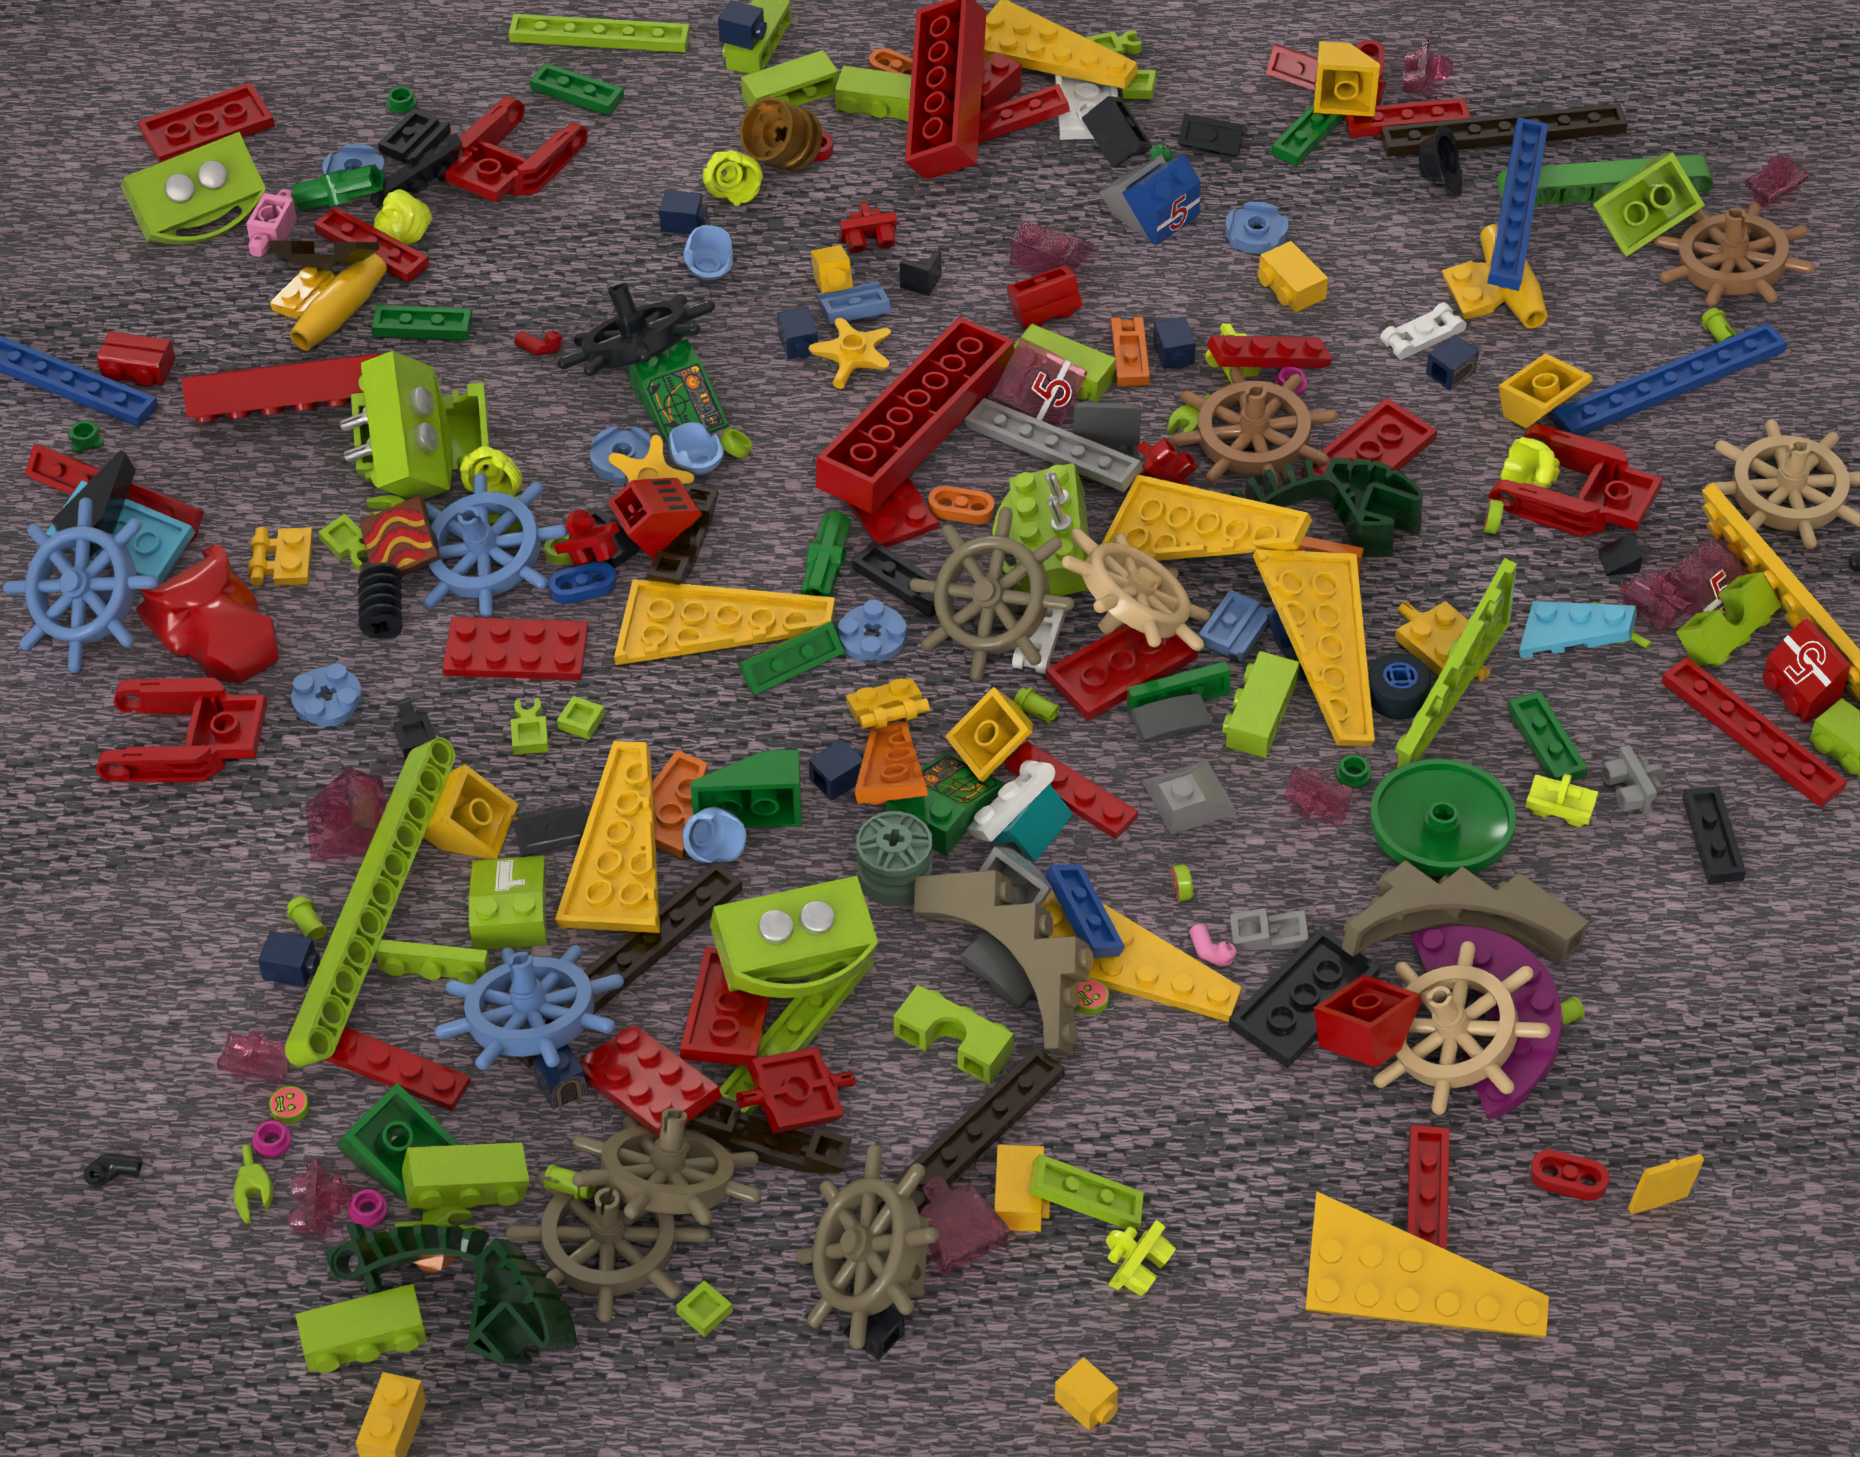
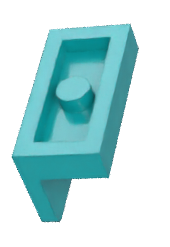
M1049 784L993 841L999 845L1015 842L1027 859L1036 861L1072 817V811Z

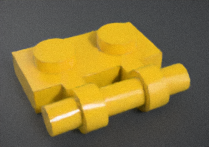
M312 527L278 528V536L274 539L268 537L269 531L267 528H256L255 536L251 538L250 550L253 553L252 559L248 562L250 583L254 586H260L264 582V576L273 575L274 585L309 584L313 542ZM266 553H276L275 561H267Z
M912 678L895 679L889 684L874 688H861L855 693L845 695L847 706L855 721L860 723L862 729L873 726L876 729L887 726L888 722L903 718L909 721L916 719L918 714L930 711L927 698H922V693Z

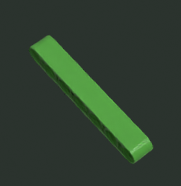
M1701 155L1676 156L1696 191L1703 192V194L1708 193L1713 187V179L1706 159ZM1655 158L1541 166L1534 206H1540L1539 204L1551 203V205L1570 204V201H1581V203L1595 202ZM1507 169L1502 171L1496 179L1501 200Z

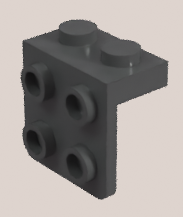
M1079 402L1075 404L1074 434L1139 460L1137 446L1140 444V405Z

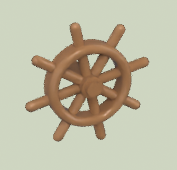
M1752 203L1747 212L1741 208H1730L1729 212L1726 211L1725 214L1711 217L1702 209H1699L1691 214L1696 223L1689 227L1681 238L1659 235L1654 239L1653 242L1657 247L1679 251L1680 266L1663 271L1659 279L1662 283L1666 284L1686 277L1695 286L1709 292L1706 297V304L1709 307L1716 306L1722 295L1740 296L1759 292L1767 302L1774 303L1778 299V294L1771 286L1784 275L1786 270L1811 274L1815 271V264L1813 262L1789 258V242L1805 237L1808 229L1804 225H1799L1782 231L1769 220L1758 217L1761 212V205L1759 203ZM1749 238L1756 239L1754 241L1749 242ZM1712 239L1716 244H1710L1705 242ZM1771 248L1774 255L1761 253V251ZM1694 254L1705 255L1707 257L1697 260ZM1752 264L1761 265L1762 267L1755 269ZM1720 266V270H1719V271L1714 270V269H1711V268Z
M1232 367L1230 369V376L1233 384L1222 387L1207 399L1191 391H1184L1181 394L1182 402L1200 410L1198 430L1174 434L1170 442L1175 447L1200 443L1204 453L1215 463L1206 474L1208 483H1216L1227 470L1243 475L1258 476L1264 475V471L1271 468L1277 484L1280 486L1276 472L1283 470V465L1294 464L1300 457L1307 460L1312 459L1313 463L1320 466H1325L1329 462L1327 454L1308 446L1312 425L1336 421L1338 413L1332 409L1309 413L1305 403L1293 393L1302 382L1299 374H1292L1280 386L1265 381H1245L1242 369L1240 367ZM1240 405L1241 412L1238 414L1229 408ZM1278 410H1281L1288 415L1285 417L1272 418ZM1216 418L1231 424L1212 428ZM1296 428L1292 438L1278 432ZM1237 438L1230 446L1226 445L1221 441L1224 439ZM1268 441L1279 448L1268 451L1266 443ZM1248 447L1254 449L1255 453L1244 452V450Z

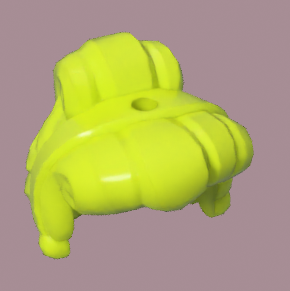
M730 150L713 154L707 163V168L703 169L702 180L712 197L727 198L734 206H739L741 203L752 201L759 193L763 172L754 158L741 152Z
M397 189L388 193L383 200V208L374 218V228L408 246L421 239L428 225L431 224L433 217L429 207L422 203L421 200L415 199L404 190Z
M1521 437L1516 439L1510 447L1508 458L1505 460L1504 468L1500 473L1501 480H1510L1520 484L1525 482L1549 489L1552 482H1556L1559 476L1560 461L1555 458L1554 452L1544 443Z
M481 446L471 452L469 456H465L461 462V481L465 489L474 493V476L478 473H483L487 478V492H500L513 497L520 492L523 477L521 471L513 460L500 450Z

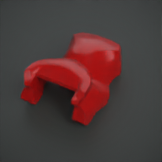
M216 544L202 551L204 560L154 589H139L144 595V601L136 608V611L141 621L155 633L170 653H177L183 657L190 656L202 667L208 678L242 683L278 661L277 634L272 618L258 612V601L238 575L230 568V562L225 550L220 544Z

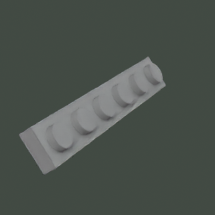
M983 398L965 418L968 429L1056 465L1074 463L1078 474L1122 492L1130 486L1137 474L1139 475L1143 471L1142 463L1138 459L986 398Z

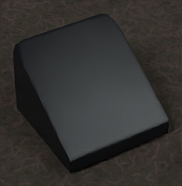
M1635 534L1627 535L1599 548L1598 552L1606 576L1640 573L1642 554Z

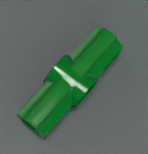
M376 164L349 171L342 169L321 175L317 179L292 185L291 198H293L294 205L300 211L317 208L326 204L334 206L355 200V197L383 190L385 180L382 170H379Z
M831 510L829 514L823 515L816 541H811L809 545L807 571L801 587L802 595L832 596L837 575L842 574L840 573L841 563L845 564L846 544L852 527L851 519L846 517L843 512Z

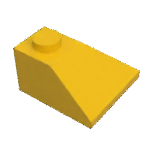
M993 687L952 728L945 738L976 777L984 782L1033 732V723L1016 702Z

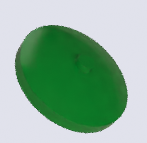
M1424 759L1395 769L1380 782L1371 801L1370 826L1379 846L1399 864L1406 860L1424 874L1444 877L1447 874L1451 876L1461 867H1464L1473 874L1493 865L1509 849L1515 833L1516 809L1507 789L1495 777L1481 768L1451 759Z

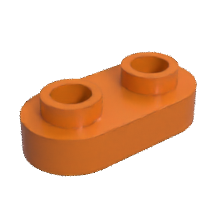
M881 48L870 54L869 69L911 75L913 58L892 49Z
M939 486L934 488L928 497V507L934 516L939 519L980 525L989 522L994 516V499L990 494L983 491Z

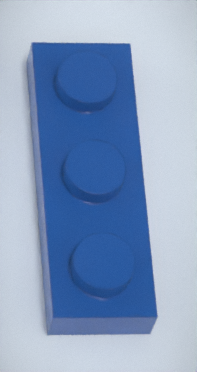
M1082 864L1050 865L1045 877L1052 886V890L1076 936L1090 945L1094 958L1120 956L1125 946Z

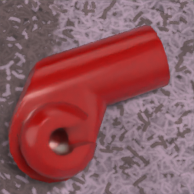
M552 330L546 333L545 339H537L524 331H520L515 336L514 344L535 356L557 353L562 348L563 336L561 333Z

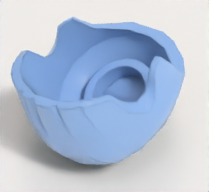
M702 225L692 231L683 253L684 261L692 274L708 281L720 279L730 271L733 266V251L728 232L712 225Z
M689 422L675 427L670 432L668 455L671 463L677 469L701 476L710 473L721 463L724 448L718 436L713 434L711 437L703 424Z
M714 806L705 808L689 817L682 832L683 846L687 854L694 861L701 863L731 862L735 860L744 850L745 837L747 835L743 823L736 815L725 808Z

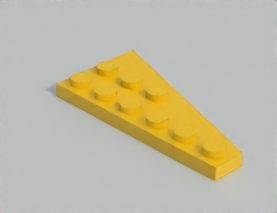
M999 0L986 16L984 58L998 52L1021 64V68L1126 89L1138 73L1137 62L1008 0Z
M1137 474L1102 544L1114 542V537L1117 534H1124L1129 546L1146 553L1157 561L1254 553L1256 549L1291 550L1299 548L1312 522V518L1307 512Z
M1256 549L1253 558L1336 745L1372 746L1375 738L1357 555L1351 553Z
M633 579L614 655L615 665L790 639L827 621L833 622L835 598L692 584L677 585L667 582Z
M613 741L555 917L559 928L660 933L651 751L646 742Z
M1051 890L1041 907L1050 912L1053 920V933L1049 938L1076 936L1053 890ZM1103 904L1125 947L1120 956L1094 958L1093 967L1089 970V978L1100 980L1107 988L1229 1022V1018L1234 1014L1238 1003L1241 986Z
M1316 1191L1305 1311L1541 1338L1546 1337L1549 1296Z

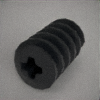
M390 563L371 564L365 567L358 577L359 628L370 638H395L403 629L401 612L402 577L400 570Z

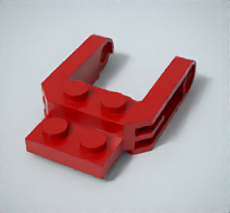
M505 96L459 137L463 143L460 151L461 157L445 171L446 182L494 202H498L507 193L514 196L538 193L579 152L577 149H582L586 145L588 130L585 126L572 122L562 131L558 130L526 160L523 156L497 146L522 121L525 113L524 103L510 96Z
M1534 424L1528 428L1523 437L1530 439L1539 438L1544 441L1551 451L1554 452L1555 458L1560 461L1559 466L1590 475L1581 489L1578 498L1525 482L1520 484L1510 480L1496 481L1489 493V501L1490 499L1502 501L1504 503L1503 511L1581 537L1605 531L1609 523L1637 531L1662 488L1663 478L1630 468L1628 457L1620 447L1549 426ZM1500 491L1509 493L1514 497V500L1505 498Z
M216 678L123 680L117 685L113 700L115 707L123 713H132L133 710H136L135 713L192 714L185 741L187 746L126 747V750L104 751L99 755L96 773L105 781L151 783L205 782L225 768L227 759L256 758L268 705L265 695H230ZM125 695H135L140 699H131L126 697ZM108 763L117 764V765H120V766H122V767H115V766H112V765H110V764H108Z

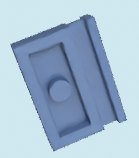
M879 281L824 294L817 293L819 305H821L822 312L829 325L835 324V319L843 318L849 323L851 320L860 318L873 319L891 312L890 301L883 288H880Z
M1229 590L1198 636L1204 641L1205 647L1226 656L1232 654L1238 657L1237 661L1243 662L1268 626L1267 614L1273 613L1274 608L1270 606L1267 609L1260 606L1261 602Z

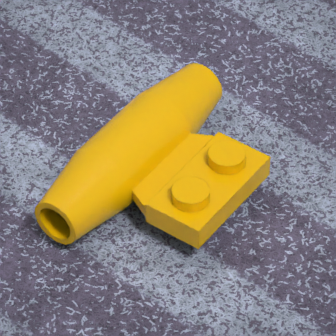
M1498 224L1489 225L1480 233V241L1486 263H1477L1471 260L1442 270L1443 278L1464 320L1492 313L1494 309L1505 301L1526 328H1537L1547 320L1548 314L1540 284L1527 259H1525L1519 291L1487 284Z
M373 254L363 261L353 263L336 277L330 270L306 266L270 302V306L273 311L295 319L299 318L290 332V337L297 347L308 351L335 333L369 299L387 271L386 264L378 255Z

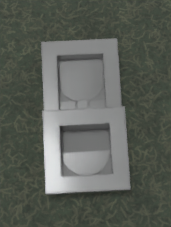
M1266 908L1230 914L1233 945L1236 949L1301 948L1310 939L1305 910L1268 916Z

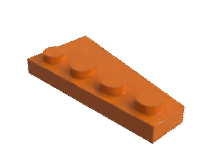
M906 721L887 723L886 727L876 729L875 726L871 727L855 788L857 804L869 803L871 805H879L888 800L928 796L926 782L923 778Z

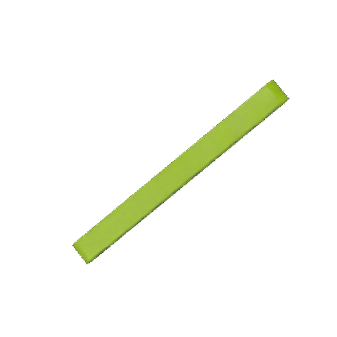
M437 737L412 749L408 754L286 1041V1056L289 1062L298 1068H304L332 1056L454 764L455 750L452 744L443 737Z

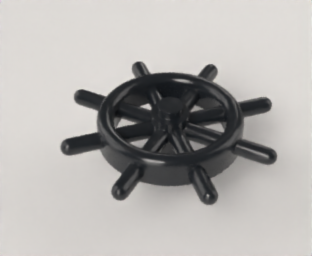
M621 283L615 285L608 290V293L618 315L598 325L590 332L576 334L574 336V343L582 346V349L560 357L557 365L561 369H567L588 361L589 363L584 367V373L587 376H593L602 369L625 367L641 361L648 362L652 357L668 350L684 337L698 335L701 330L699 324L690 323V320L712 312L715 309V303L712 300H705L685 308L684 305L687 303V297L684 294H678L670 301L652 303L636 308L628 289V284Z

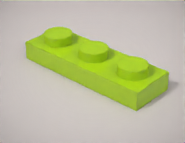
M381 939L375 952L379 970L385 971L392 976H402L404 973L419 974L429 980L448 977L473 984L491 970L488 950Z
M1041 1154L1033 1160L1029 1194L1124 1229L1133 1227L1136 1230L1141 1225L1144 1192Z

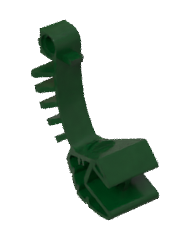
M1331 457L1325 475L1314 476L1312 459L1304 460V479L1296 480L1292 464L1289 463L1283 465V487L1279 488L1270 468L1265 470L1263 475L1264 496L1253 476L1246 480L1245 497L1237 486L1231 491V496L1280 507H1287L1310 498L1324 497L1331 502L1345 527L1352 545L1364 548L1363 557L1393 556L1394 527L1413 534H1417L1421 530L1422 490L1404 474L1397 470L1392 471L1390 466L1379 461L1371 462V459H1355L1351 461L1350 458Z
M352 1223L346 1224L351 1241L324 1252L329 1268L335 1277L348 1281H365L369 1294L378 1293L384 1289L379 1275L412 1262L434 1257L454 1256L473 1261L477 1269V1284L469 1330L468 1348L497 1363L530 1365L532 1358L524 1349L532 1341L539 1348L573 1350L577 1345L576 1331L571 1313L566 1302L560 1300L562 1294L553 1280L546 1278L547 1273L533 1261L527 1260V1256L510 1240L495 1238L484 1249L489 1234L475 1227L463 1229L456 1225L436 1226L433 1224L413 1225V1227L389 1228V1232H373L366 1235L362 1224ZM353 1254H356L358 1266L355 1271L351 1272L349 1260Z

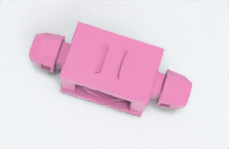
M282 189L276 195L268 193L262 195L246 223L251 255L261 257L269 250V241L285 240L297 220L294 201L291 198L292 190Z

